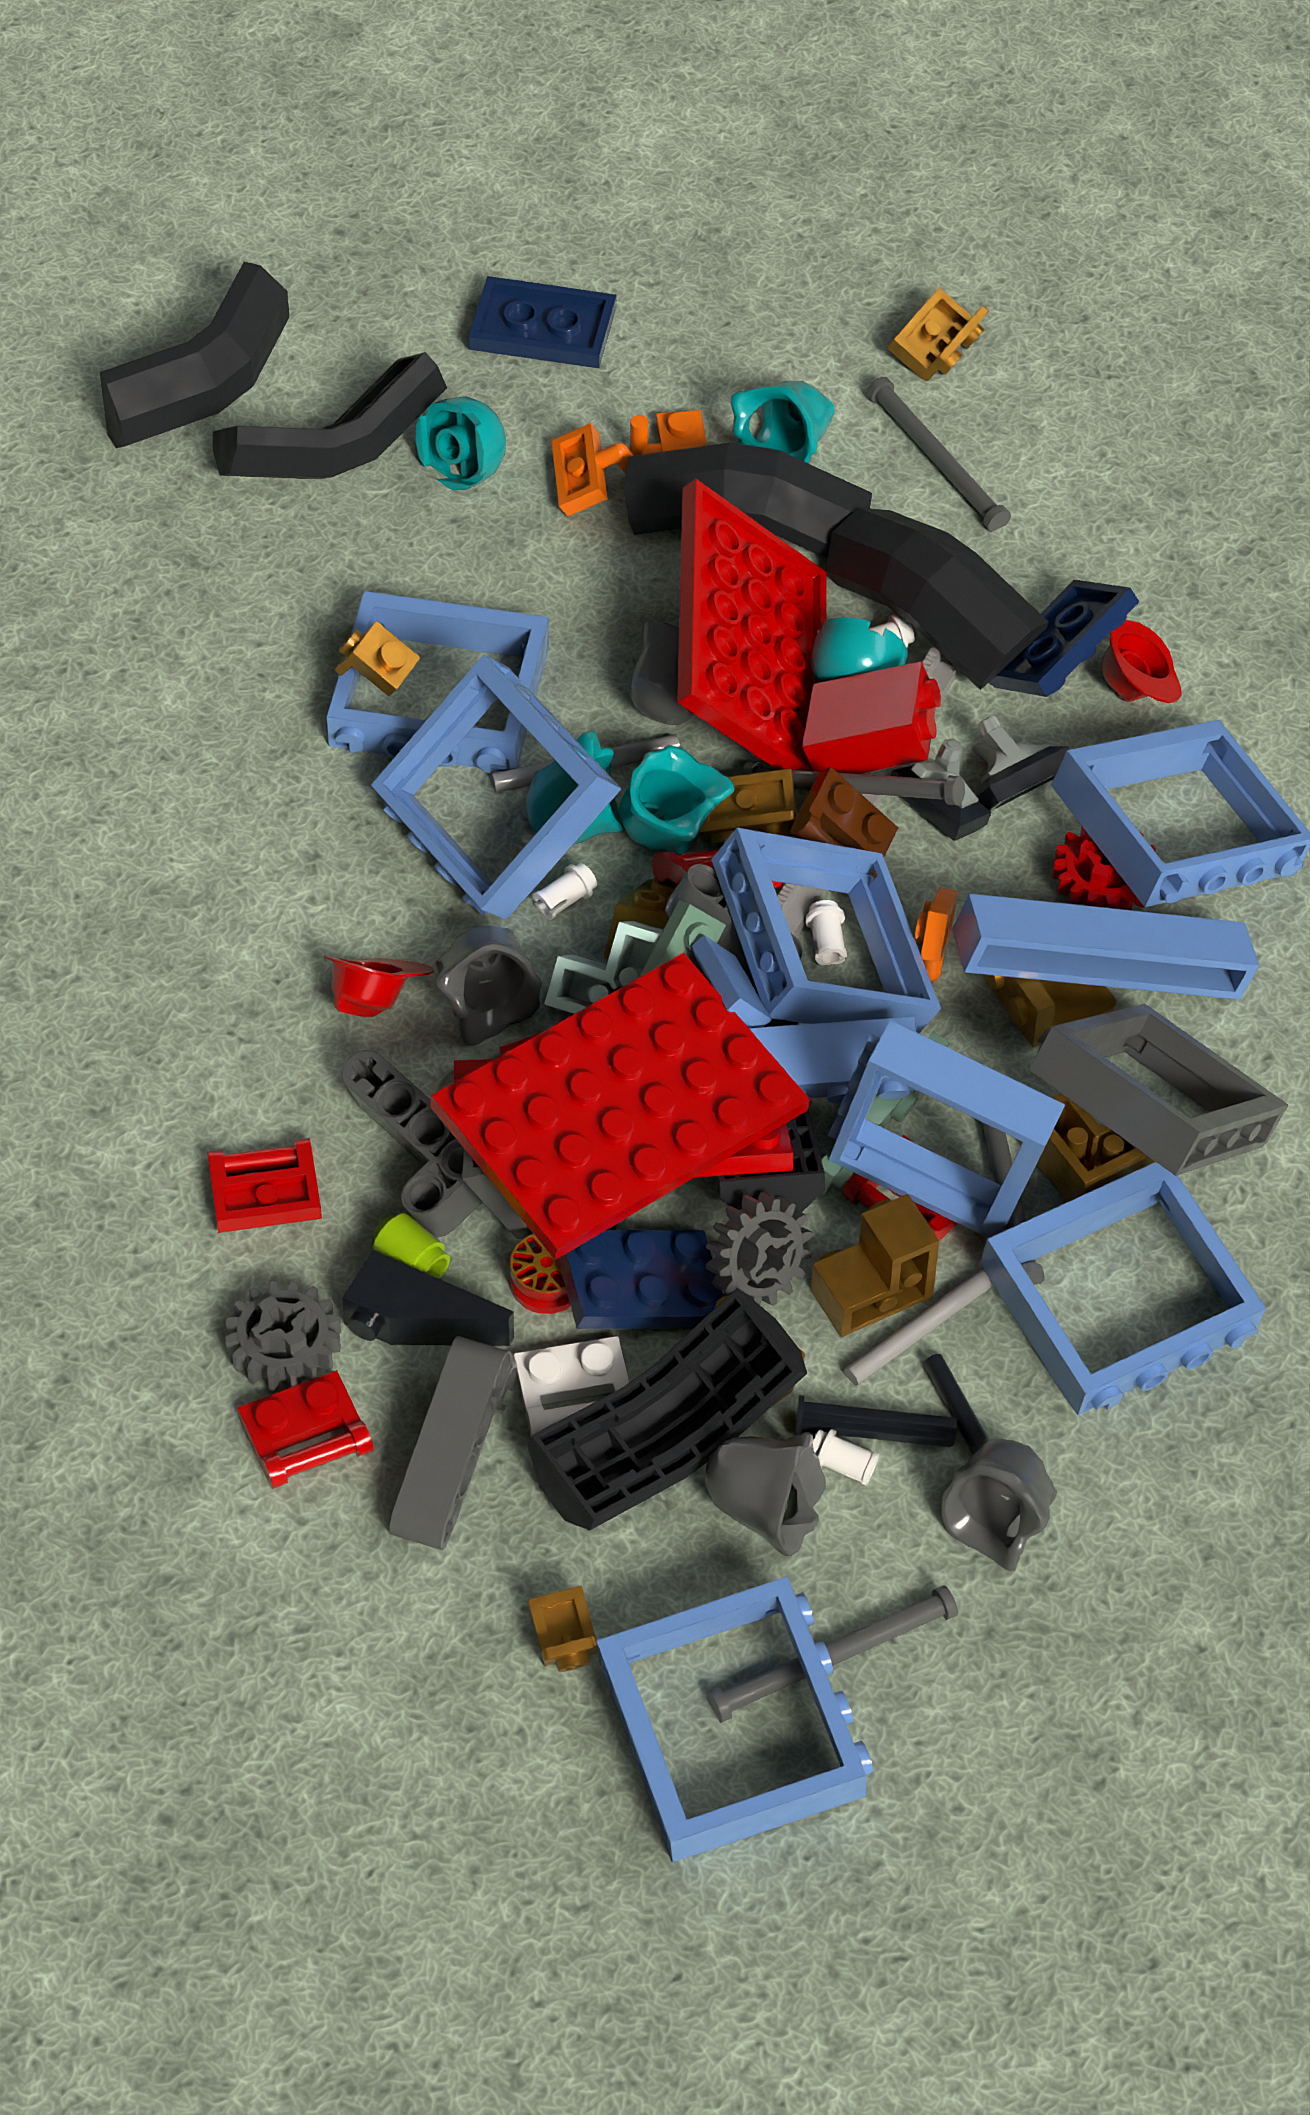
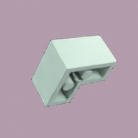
M636 921L619 922L607 965L573 954L558 956L544 1005L575 1014L640 977L663 930Z

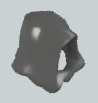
M646 622L642 630V652L632 673L630 696L638 710L649 719L667 725H680L690 719L694 713L688 712L682 705L677 703L679 627L668 623Z
M473 926L457 936L449 951L440 956L436 961L440 973L437 976L436 984L452 1006L455 1016L460 1018L463 1042L467 1045L475 1046L488 1038L500 1034L509 1025L520 1023L530 1018L540 1007L539 994L542 981L534 972L530 960L525 956L514 933L508 928ZM493 980L482 984L479 983L480 981Z
M809 1432L785 1440L755 1436L729 1439L712 1453L708 1459L705 1471V1484L714 1504L723 1513L762 1536L785 1556H792L800 1550L804 1536L813 1531L818 1525L819 1515L813 1507L824 1493L826 1479L821 1469L820 1460L813 1451V1435ZM791 1486H794L797 1491L798 1512L793 1518L783 1521L785 1505Z
M984 1440L968 1462L954 1472L953 1480L942 1494V1519L946 1529L953 1538L994 1560L1002 1568L1008 1571H1015L1027 1539L1042 1532L1047 1526L1050 1519L1049 1506L1055 1500L1057 1490L1046 1472L1043 1461L1030 1446L1014 1440Z

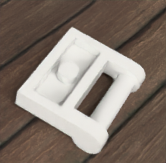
M618 1336L514 1353V1360L518 1369L517 1379L530 1437L594 1402L544 1410L542 1404L611 1393L629 1383Z

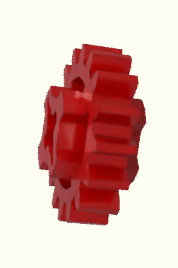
M1081 826L1080 837L1071 832L1066 834L1064 845H1057L1052 879L1058 880L1056 890L1058 894L1070 893L1068 904L1079 905L1082 902L1086 906L1119 908L1132 911L1134 903L1144 908L1143 904L1083 826ZM1150 845V846L1152 847V849H1153L1154 851H1156L1155 846H1154V845Z

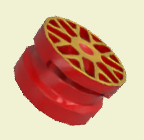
M534 1234L527 1236L516 1245L510 1259V1284L515 1300L525 1309L538 1314H554L568 1309L570 1302L558 1259L555 1260ZM533 1241L537 1247L530 1248L528 1243ZM524 1246L526 1251H519Z

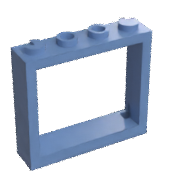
M364 591L352 632L357 629L363 634L377 621L399 640L524 657L518 678L535 696L537 695L549 649V617ZM352 666L342 676L339 674L327 714L329 746L350 749V753L365 751L386 754L394 759L426 720L350 709L360 672ZM511 711L508 715L505 731L472 727L440 766L462 765L480 768L488 773H491V770L507 771L516 769L519 765L527 729Z
M485 654L481 656L371 784L385 801L383 803L385 806L383 810L399 823L404 822L410 829V832L407 834L409 840L427 854L431 852L438 860L434 865L435 869L446 880L454 885L459 884L466 892L462 897L465 903L474 906L482 916H485L488 912L502 919L511 916L621 790V787L511 669ZM499 698L573 778L578 786L492 883L419 802L414 794Z
M1220 720L1067 750L1051 785L1144 907L1166 902L1174 903L1188 897L1214 894L1223 889L1241 885L1249 886L1267 879L1291 876L1304 865L1303 860L1310 849L1309 830ZM1202 770L1260 843L1164 864L1106 789Z
M736 828L711 859L759 997L771 1018L817 1024L915 1017L916 1032L920 1033L941 1010L882 853ZM874 870H875L876 873H877V877H872V876H871V874L874 872ZM772 881L847 893L885 993L808 981Z
M889 1020L880 1038L873 1034L869 1036L865 1048L857 1063L859 1064L851 1077L847 1087L848 1090L838 1109V1115L828 1136L836 1139L829 1160L901 1196L908 1194L913 1202L987 1238L1003 1232L1065 1104ZM884 1075L1022 1141L1023 1143L1002 1186L866 1120Z
M1157 1162L988 1238L980 1262L1051 1377L1077 1415L1092 1408L1097 1410L1103 1406L1108 1410L1121 1401L1124 1393L1138 1386L1141 1391L1151 1390L1168 1377V1372L1183 1365L1187 1370L1195 1369L1207 1362L1212 1357L1214 1350L1227 1344L1232 1349L1241 1347L1244 1339L1258 1333L1257 1328L1266 1310V1307L1179 1176L1173 1175ZM1160 1203L1229 1309L1090 1374L1021 1264L1040 1258Z
M788 1576L596 1640L601 1669L672 1862L716 1849L867 1797L866 1774L873 1772L870 1756L863 1741L854 1743L847 1727V1725L853 1723L849 1703L842 1690L836 1693L833 1692L827 1676L833 1674V1666L828 1650L823 1641L814 1644L808 1626L814 1624L810 1605L803 1592L795 1595ZM780 1613L841 1767L687 1820L629 1663Z

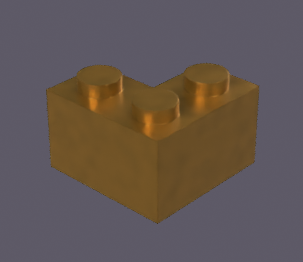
M1060 1093L1052 1097L1065 1104V1107L1037 1165L1066 1202L1155 1163L1153 1159L1103 1123L1099 1125L1092 1115Z
M908 1194L892 1201L883 1200L877 1202L866 1212L862 1213L859 1243L844 1250H832L824 1254L812 1265L811 1292L840 1337L932 1298L939 1239Z

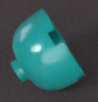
M465 396L443 399L427 407L429 409L426 415L421 416L416 424L415 442L419 459L423 466L431 465V467L447 477L436 480L452 491L466 490L479 485L496 473L505 456L506 436L499 417L486 403ZM461 463V474H452L450 464Z
M848 617L828 619L823 623L821 631H817L810 659L812 674L816 683L905 665L908 656L905 643L895 633L886 628L883 636L868 630L870 621Z

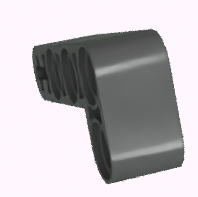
M363 1050L356 1052L344 1063L342 1080L360 1108L424 1165L403 1187L401 1194L402 1204L409 1215L436 1238L446 1236L483 1203L462 1180L464 1148L430 1107L431 1099L392 1064L375 1051ZM373 1083L377 1086H381L378 1089V1091H376L375 1087L372 1085ZM408 1108V1109H407L405 1112H403L402 1114H398V1113H399L400 1111H402L403 1109ZM441 1137L437 1142L430 1144L434 1139ZM438 1201L433 1207L424 1210L430 1203Z
M457 1336L454 1339L394 1505L389 1527L391 1535L439 1550L446 1548L456 1525L496 1409L505 1410L506 1405L502 1404L506 1392L507 1390L513 1391L515 1387L518 1369L510 1351L461 1336Z

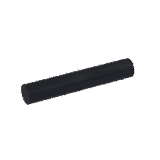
M934 1354L928 1357L923 1365L951 1416L956 1419L958 1429L972 1454H974L984 1440H989L945 1359L941 1354Z

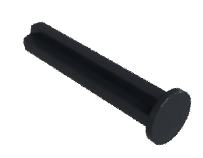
M799 1394L795 1436L801 1434V1432L817 1433L818 1430L829 1433L833 1429L836 1430V1435L941 1447H952L956 1441L957 1422L953 1417L805 1402V1395Z

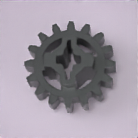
M761 1192L758 1200L745 1195L742 1198L741 1210L730 1205L726 1208L729 1220L725 1225L715 1222L713 1228L720 1234L718 1241H711L706 1245L708 1250L715 1253V1258L705 1265L707 1270L716 1274L711 1283L715 1288L724 1292L723 1296H729L734 1290L744 1291L759 1305L761 1301H764L773 1306L777 1303V1291L781 1290L789 1295L793 1292L790 1283L793 1276L804 1278L806 1273L799 1265L801 1260L812 1258L813 1252L803 1248V1245L813 1237V1232L802 1227L807 1220V1216L796 1210L794 1203L780 1196L774 1197L766 1192Z
M274 1280L269 1282L268 1293L262 1294L256 1288H251L249 1290L251 1301L249 1304L238 1300L234 1303L235 1317H228L225 1322L227 1336H225L227 1354L233 1357L234 1369L237 1372L247 1369L250 1383L254 1384L262 1377L268 1378L269 1390H275L280 1380H287L291 1388L298 1385V1378L301 1376H305L308 1380L317 1378V1366L329 1370L332 1368V1353L340 1352L341 1349L339 1315L333 1314V1303L330 1298L319 1301L318 1289L312 1286L303 1294L298 1291V1282L295 1280L290 1282L287 1290H280ZM318 1332V1335H317V1338H316L315 1342H314L313 1345L309 1348V1346L307 1345V1343H309V1342H311L312 1340H314V1339H315L314 1333Z

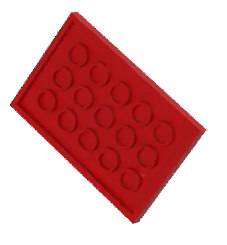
M695 479L683 487L677 703L775 769L813 771L802 745L813 684H817L810 665L811 651L817 631H821L823 623L827 621V572L698 479Z
M683 952L432 1094L430 1107L546 1250L557 1260L806 1112L810 1098L735 1012L726 1011V1007L722 1002V996Z

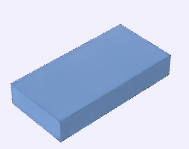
M705 935L691 946L692 952L710 984L722 996V1002L726 1007V1011L735 1012L750 1028L764 1027L772 1020L735 955Z

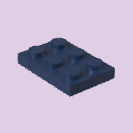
M487 276L468 336L469 350L600 368L617 308V295Z
M1073 580L1041 613L1048 621L1047 628L1000 671L989 684L994 688L1048 697L1064 685L1065 678L1080 663L1086 661L1095 653L1096 646L1111 631L1119 628L1126 621L1127 614L1139 603V600L1130 587Z
M605 1230L558 1258L576 1328L673 1329L694 1328L714 1310L716 1302L724 1297L723 1292L715 1288L711 1283L716 1274L706 1269L705 1264L713 1258L711 1251L706 1248L708 1241L705 1231Z

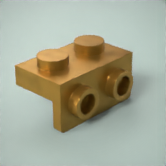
M939 287L886 348L925 381H929L938 370L946 375L963 356L956 350L960 344L968 349L985 330L979 322L989 310L982 305L971 316Z
M784 769L728 777L732 780L735 787L734 792L714 808L706 817L698 832L702 841H711V846L722 847L736 828L788 837V831L791 830L797 817L792 770Z

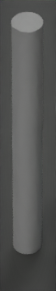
M674 734L612 748L614 758L611 762V768L643 761L646 753L657 751L668 745L680 747L678 736ZM553 761L491 774L495 793L531 785L535 772Z
M983 1268L855 1360L844 1369V1375L855 1386L859 1385L994 1285Z

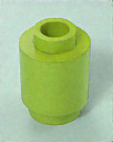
M407 1213L385 1218L374 1231V1251L438 1279H441L450 1264V1256L445 1252V1245Z

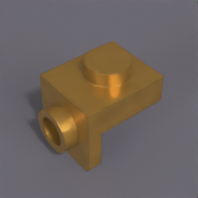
M375 621L363 634L355 629L338 650L344 657L334 670L342 676L353 666L390 697L399 688L420 657L379 622Z
M582 1585L528 1599L545 1667L557 1664L558 1672H566L591 1664L589 1655L598 1653L597 1637L593 1630Z

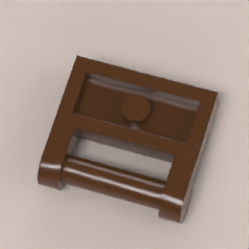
M830 767L818 773L791 827L790 833L795 838L838 846L842 844L844 847L882 853L883 857H885L898 827ZM875 870L871 874L872 877H877Z

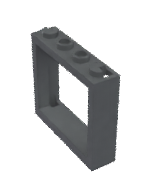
M1146 1004L1049 1027L1037 1040L1041 1046L1029 1068V1071L1175 1176L1262 1148L1268 1142L1288 1107V1104ZM1123 1052L1128 1053L1210 1113L1189 1118L1105 1057Z

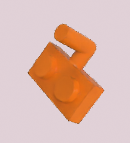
M701 410L656 413L659 443L648 444V418L643 415H635L630 420V451L634 456L707 446Z
M592 423L551 440L558 504L561 510L569 517L607 500L604 468L617 463L622 471L626 473L628 458L634 456L623 443H615L601 450L600 433Z
M939 887L934 900H925L923 911L919 913L914 939L916 942L923 943L921 957L931 982L938 980L941 976L945 949L952 932L959 892L957 890Z

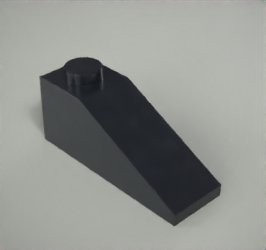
M374 1250L342 1297L344 1324L356 1336L367 1341H373L376 1338L390 1345L451 1346L457 1336H461L491 1346H510L514 1339V1311Z

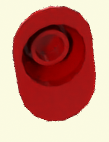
M1126 620L1119 628L1110 632V644L1102 657L1101 670L1105 680L1116 691L1117 696L1126 702H1133L1148 696L1165 703L1177 702L1182 695L1181 685L1174 669L1170 651L1163 640L1150 628L1131 620Z
M328 955L323 956V958L332 961L331 990L332 994L335 995V1008L339 1012L361 1017H374L384 1010L391 1009L407 977L424 976L434 973L433 967L413 961L386 958L342 959Z

